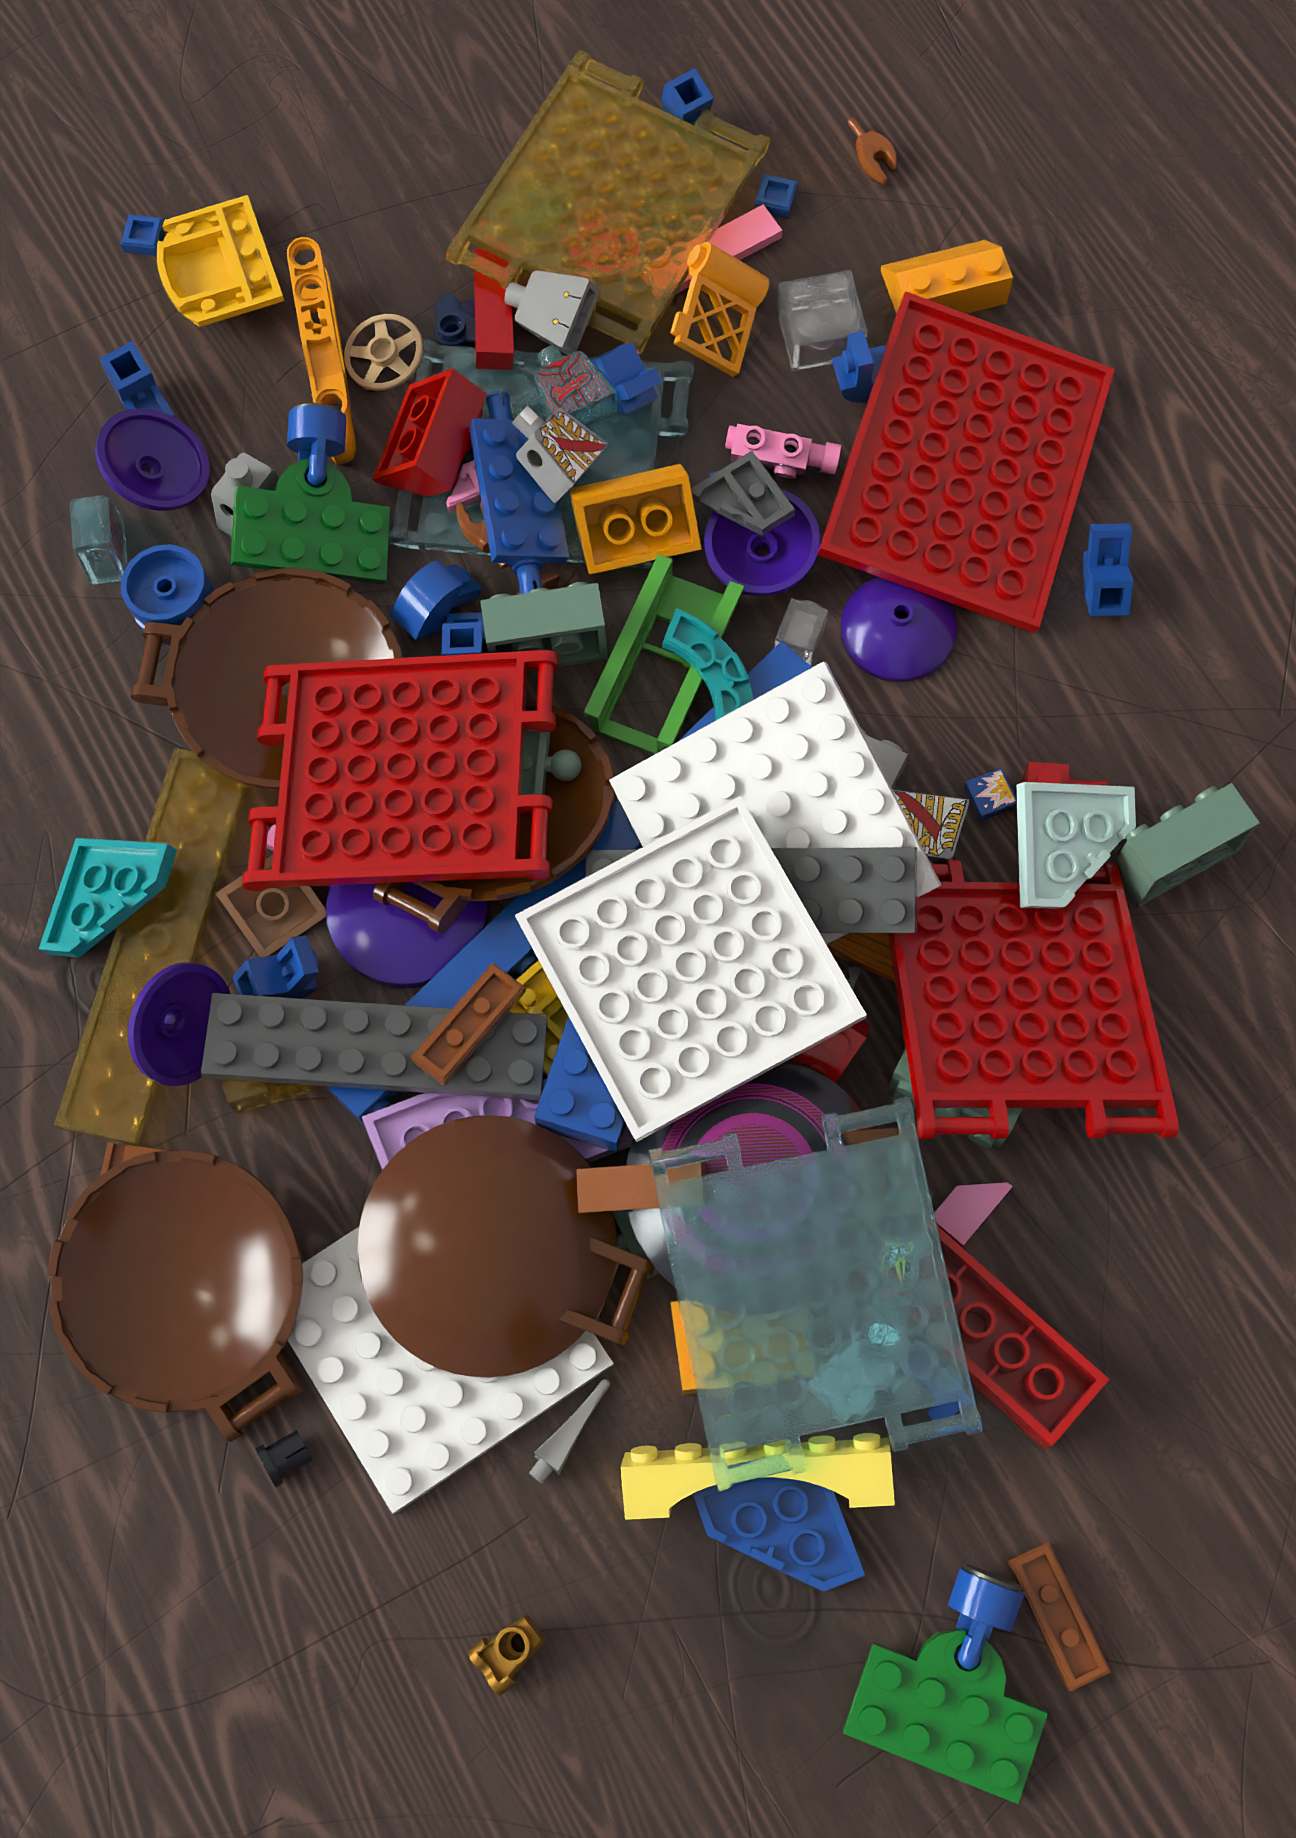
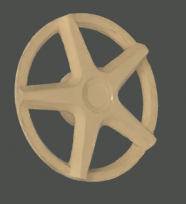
M381 314L365 320L352 332L345 346L344 363L349 376L366 391H386L394 389L408 380H412L423 357L424 344L422 335L410 320L400 315ZM385 320L401 322L411 331L393 340L388 335ZM374 323L375 337L371 339L368 346H353L352 344L357 335L365 327ZM416 341L415 356L408 367L399 357V352ZM350 356L371 360L370 368L364 379L360 378L353 370ZM384 367H390L401 375L389 382L374 383Z

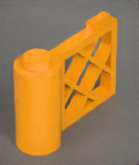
M707 241L701 245H696L688 256V271L692 279L683 311L675 314L670 333L675 336L674 345L734 377L740 372L755 312L766 296L769 288V278ZM700 290L709 294L714 307L713 310L704 313L698 299ZM730 307L743 314L740 327L735 330L726 312V309ZM715 313L724 331V335L714 338L706 318ZM694 322L698 323L705 343L701 345L687 338L690 326ZM727 339L732 351L730 361L722 357L716 342Z

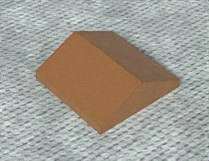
M273 855L265 859L264 870L272 869ZM242 875L215 893L259 957L269 956L284 946L292 937H297L326 917L325 907L310 886L266 888V890L259 892L249 891L242 887Z

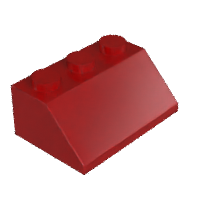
M454 368L410 384L372 480L381 485L426 497L450 491L458 481L460 464L471 446L469 425L473 418L481 419L483 415L482 406L487 393Z

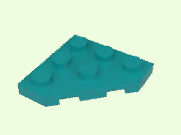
M76 838L39 950L48 955L80 958L166 887L177 849L168 843Z

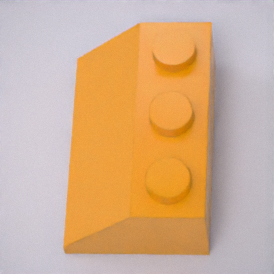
M987 240L881 266V273L896 314L905 291L966 314L1007 304L1013 281V275L1002 247Z
M681 464L569 489L576 527L589 575L656 560L658 554L670 557L701 550L689 476Z

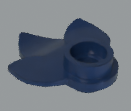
M450 292L446 293L437 302L434 310L437 318L434 328L436 341L446 348H457L466 342L475 343L474 298L460 303L456 296Z

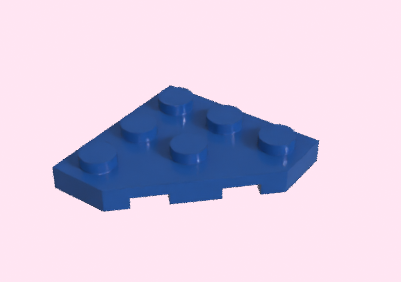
M755 1477L723 1482L693 1493L708 1537L824 1592L865 1576L834 1491L794 1479Z

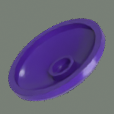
M143 408L122 411L111 417L104 424L97 437L95 455L102 476L120 496L135 505L156 511L181 509L193 503L201 495L208 482L210 467L203 444L189 427L166 413Z
M780 489L794 507L795 516L763 536L715 511L712 513L704 535L705 554L712 571L726 586H728L729 581L744 586L743 594L772 596L792 589L803 581L813 569L820 547V531L817 520L811 509L800 498L786 490ZM759 549H767L769 551L766 556L756 554Z
M876 577L861 585L848 599L841 618V638L844 648L852 661L866 673L886 681L908 682L928 676L947 660L955 644L957 620L951 603ZM903 612L908 617L899 619L895 616V613Z
M177 963L158 972L140 992L130 1015L128 1042L134 1063L141 1073L150 1080L166 1086H183L202 1077L201 1068L212 993L231 994L226 982L216 971L198 963Z

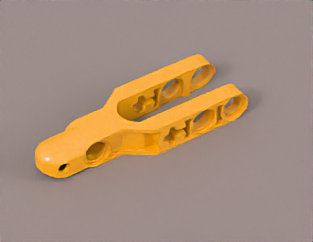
M300 237L289 244L287 260L313 403L342 406L341 411L346 415L345 451L331 458L336 465L347 464L353 461L356 455V439L331 281L324 266L319 245L311 238ZM303 249H309L315 253L314 261L308 262L305 265L298 264L295 261V256ZM309 284H315L319 286V288L309 289L305 286ZM318 312L321 324L313 323L311 313Z

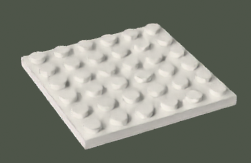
M824 661L609 780L643 847L741 796L770 848L917 847V898L942 886L827 662ZM820 933L826 945L848 934Z
M741 796L515 915L636 1142L866 1019L867 1016Z
M359 1227L302 1264L303 1289L301 1304L288 1342L392 1514H396L614 1365L595 1334L585 1331L578 1340L557 1357L525 1372L490 1378L450 1373L423 1362L395 1341L375 1315L367 1299L358 1266L357 1244Z

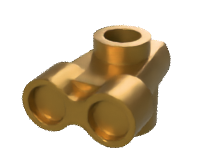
M524 1615L509 1627L501 1630L490 1641L483 1637L468 1651V1656L472 1663L484 1674L492 1690L501 1696L517 1682L515 1674L546 1642V1637L531 1617ZM517 1634H520L524 1639V1651L518 1649L515 1645Z

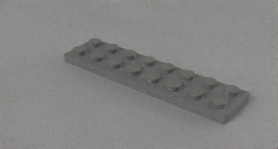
M917 847L771 848L819 933H917ZM639 849L591 850L586 855V877Z
M212 993L201 1075L203 1078L540 1100L542 1095L547 1015L508 1012L444 1087L412 1062L411 1056L452 1009Z

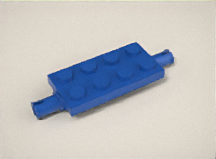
M494 391L489 393L485 399L490 419L473 418L469 425L492 563H507L512 568L513 573L517 575L520 594H526L533 589L543 588L540 574L542 568L550 564L564 565L569 559V552L559 500L554 503L517 459L516 453L527 442L528 438L512 424L514 420L509 393L503 391L501 393L503 400H501L500 391Z

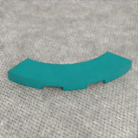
M676 608L664 637L662 648L681 656L701 675L713 700L715 721L753 701V693L749 682L750 678L737 653L733 652L727 643L719 637V633L707 623L690 613Z

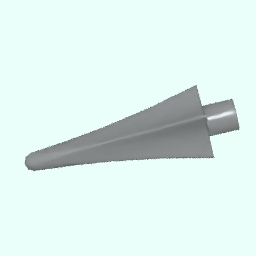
M603 1379L577 1411L534 1452L536 1454L534 1457L538 1461L529 1474L538 1482L543 1484L552 1471L557 1475L560 1474L585 1424L610 1387L609 1380Z

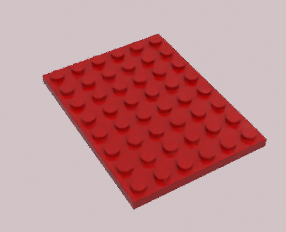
M905 291L817 555L1035 634L1040 628L1115 369Z

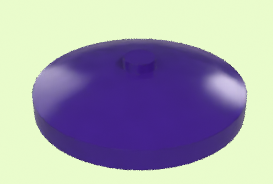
M408 882L402 890L434 908L443 899L413 882ZM377 883L331 885L327 897V924L331 938L342 958L351 968L366 979L393 988L425 986L487 926L488 901H470L451 927L444 934H439L430 929L428 923L392 904L386 906L374 900L373 892Z

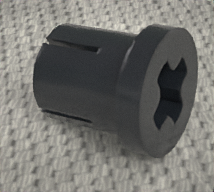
M297 1430L266 1448L263 1444L255 1448L275 1487L284 1483L283 1478L313 1461Z

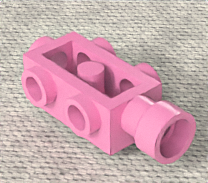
M738 423L737 427L729 425L725 448L732 450L731 461H736L750 451H753L765 468L774 469V475L787 479H795L796 474L804 475L806 465L820 468L822 473L835 475L841 451L840 444L826 442V445L811 443L812 439L800 437L796 434H785L762 429L758 426H747ZM748 440H756L758 444L751 445L748 443ZM791 447L795 452L789 453L784 448Z

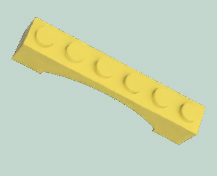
M862 1433L855 1435L853 1440L835 1441V1438L832 1436H815L810 1438L808 1442L791 1443L789 1439L773 1438L766 1440L764 1445L746 1446V1443L743 1441H727L714 1448H702L697 1443H685L676 1446L675 1450L657 1451L655 1446H639L631 1449V1452L624 1454L620 1467L625 1520L670 1517L673 1505L697 1491L723 1482L755 1477L787 1478L816 1484L848 1498L849 1508L895 1505L889 1438H880V1435L875 1433Z

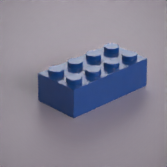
M568 1016L534 1116L535 1123L554 1133L617 1153L626 1122Z

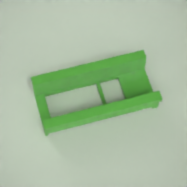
M658 554L584 710V716L590 717L592 720L593 732L651 755H655L673 745L703 678L681 656L645 642L656 619L658 618L670 623L676 608L690 613L707 623L719 633V637L722 639L744 591V586L729 581L724 594L696 585L673 576L672 559ZM642 649L679 662L684 668H690L658 738L609 720Z

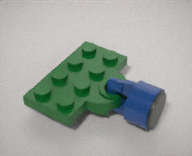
M305 403L295 406L288 413L287 447L293 452L298 453V462L288 466L276 482L274 491L236 486L234 490L231 566L263 570L302 568L319 571L343 580L384 584L387 581L390 507L352 502L351 489L344 475L330 463H327L328 457L340 455L345 451L346 415L341 410L320 403Z
M966 1564L965 1568L960 1567L947 1604L950 1608L960 1612L956 1627L942 1632L937 1631L924 1642L916 1658L872 1642L843 1727V1734L1019 1804L1048 1713L1042 1708L1004 1694L1006 1674L1002 1659L989 1642L993 1627L1005 1631H1013L1025 1595L1021 1591L1022 1586L972 1565Z

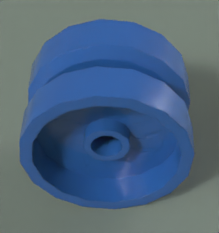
M172 544L153 546L138 553L127 564L121 577V595L142 632H144L145 623L147 622L182 625L187 617L190 618L204 603V598L214 591L198 557L186 548Z

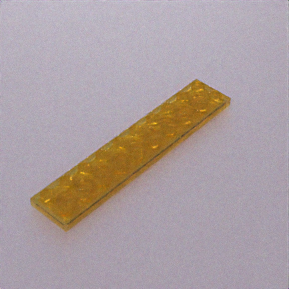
M174 748L145 842L168 843L177 849L166 887L122 922L116 929L54 1123L59 1129L134 1146L139 1144L157 1082L150 1080L142 1074L133 1061L128 1042L130 1015L140 992L158 972L177 963H194L248 785L227 778L210 768L193 751Z

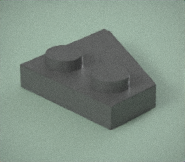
M750 451L691 488L692 499L695 502L761 536L795 516L794 507L753 451Z

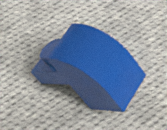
M694 68L664 84L662 108L667 125L675 141L681 140L698 165L726 150L729 142L710 113L714 97Z
M863 331L848 334L847 349L842 351V356L831 358L842 396L846 400L855 403L868 402L886 347L884 345L869 349Z
M133 341L99 358L111 385L126 410L138 408L152 409L175 418L174 413L157 387L152 372Z
M633 342L622 344L591 360L595 371L601 378L600 382L605 392L622 414L627 415L659 398L654 389V386L662 382L656 368L645 370Z
M1130 523L1090 525L1088 550L1084 551L1083 556L1084 596L1090 616L1129 615L1134 582L1128 567L1133 532Z
M435 560L420 569L407 582L399 594L390 616L416 640L441 631L442 624L445 623L447 614L450 613L451 609L477 600L482 587L471 578L465 569L457 564L445 567L438 560Z
M482 612L447 614V623L442 624V656L487 653Z
M307 935L292 937L277 955L247 959L232 976L238 995L302 999L318 988L315 976L319 973L318 958L315 951L311 949Z

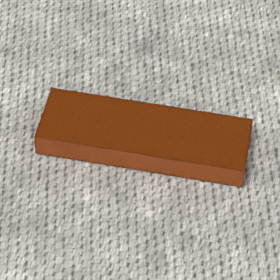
M492 963L411 1056L412 1062L445 1087L526 992L525 986Z
M704 1160L576 1169L578 1213L708 1205L706 1164Z
M1046 1542L1007 1560L1017 1584L1022 1586L1021 1591L1025 1593L1024 1599L1067 1690L1071 1692L1111 1673L1050 1543Z

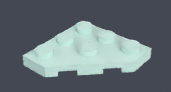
M1023 782L1016 785L1020 908L1058 909L1069 904L1076 896L1074 893L1086 879L1092 878L1111 856L1110 852L1121 840L1126 839L1127 834L1136 828L1134 787Z

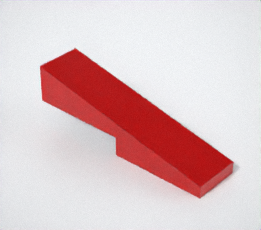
M474 248L475 369L513 370L512 306L505 304L504 301L506 289L511 283L510 250Z

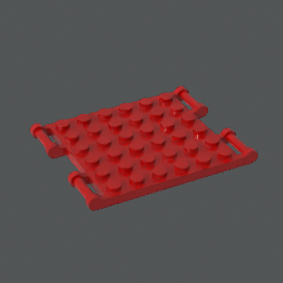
M550 650L282 664L265 667L263 682L267 685L263 724L258 728L257 741L266 746H277L284 742L278 806L256 807L249 811L248 823L252 826L248 871L243 873L242 887L249 891L259 892L266 890V888L522 877L532 880L548 879L550 877V862L546 860L548 815L552 813L553 799L541 794H521L524 730L533 729L537 732L547 733L556 729V715L552 712L554 671L558 669V654ZM530 669L538 670L536 711H525L527 670ZM290 682L286 723L279 724L282 686ZM530 813L532 814L530 859H519L521 814ZM276 825L272 869L264 870L268 828Z
M946 860L944 864H931L938 879L944 880V882H940L942 886L917 898V933H888L916 1110V1133L918 1139H933L935 1135L990 1134L992 1139H1006L1009 1133L1007 1108H1085V1128L1088 1138H1104L1106 1134H1158L1160 1138H1175L1179 1130L1178 1117L1118 864L1115 862H1105L1092 878L1085 881L1100 882L1101 884H1082L1074 893L1076 896L1069 904L1058 909L1020 908L1019 883L965 882L960 860ZM934 1108H988L989 1117H935ZM1104 1108H1155L1157 1116H1106Z

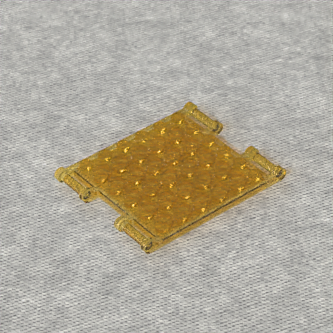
M580 49L450 243L446 252V260L455 265L460 263L500 282V287L507 289L512 282L518 284L524 269L531 273L539 270L590 279L600 290V294L587 326L589 325L623 343L633 342L638 354H641L652 332L689 275L687 259L691 250L696 245L710 241L759 160L763 159L766 155L771 138L762 134L755 136L717 118V113L707 108L704 109L694 125L638 99L644 87L643 78L634 74L629 77L591 59V54ZM585 73H588V74H590V75H592V76H594V77H596V78H599V79H601V80H603V81H605V82H607V83H609V84H611V85H613V86H616V87L622 89V91H620V90H618V89H615V88H613V87H611V86H609V85H607V84H605V83H603V82H601V81H598V80H596V79H594V78H592V77L586 75ZM710 131H711V132H714V133H716V134H718V135H720V136H722V137H724V138H726V139H729V140H731V141H733V142H735V143H737V144H739V145H741V146H743V147H746V148H748L749 150L747 151V150H745V149H743V148H741V147H739V146H737V145H735V144H733V143H730V142H728V141H726V140H724V139H722V138H720V137H718V136H716V135H713V134L710 133ZM471 243L510 263L504 268L467 250V247ZM599 305L639 326L634 331L594 310Z

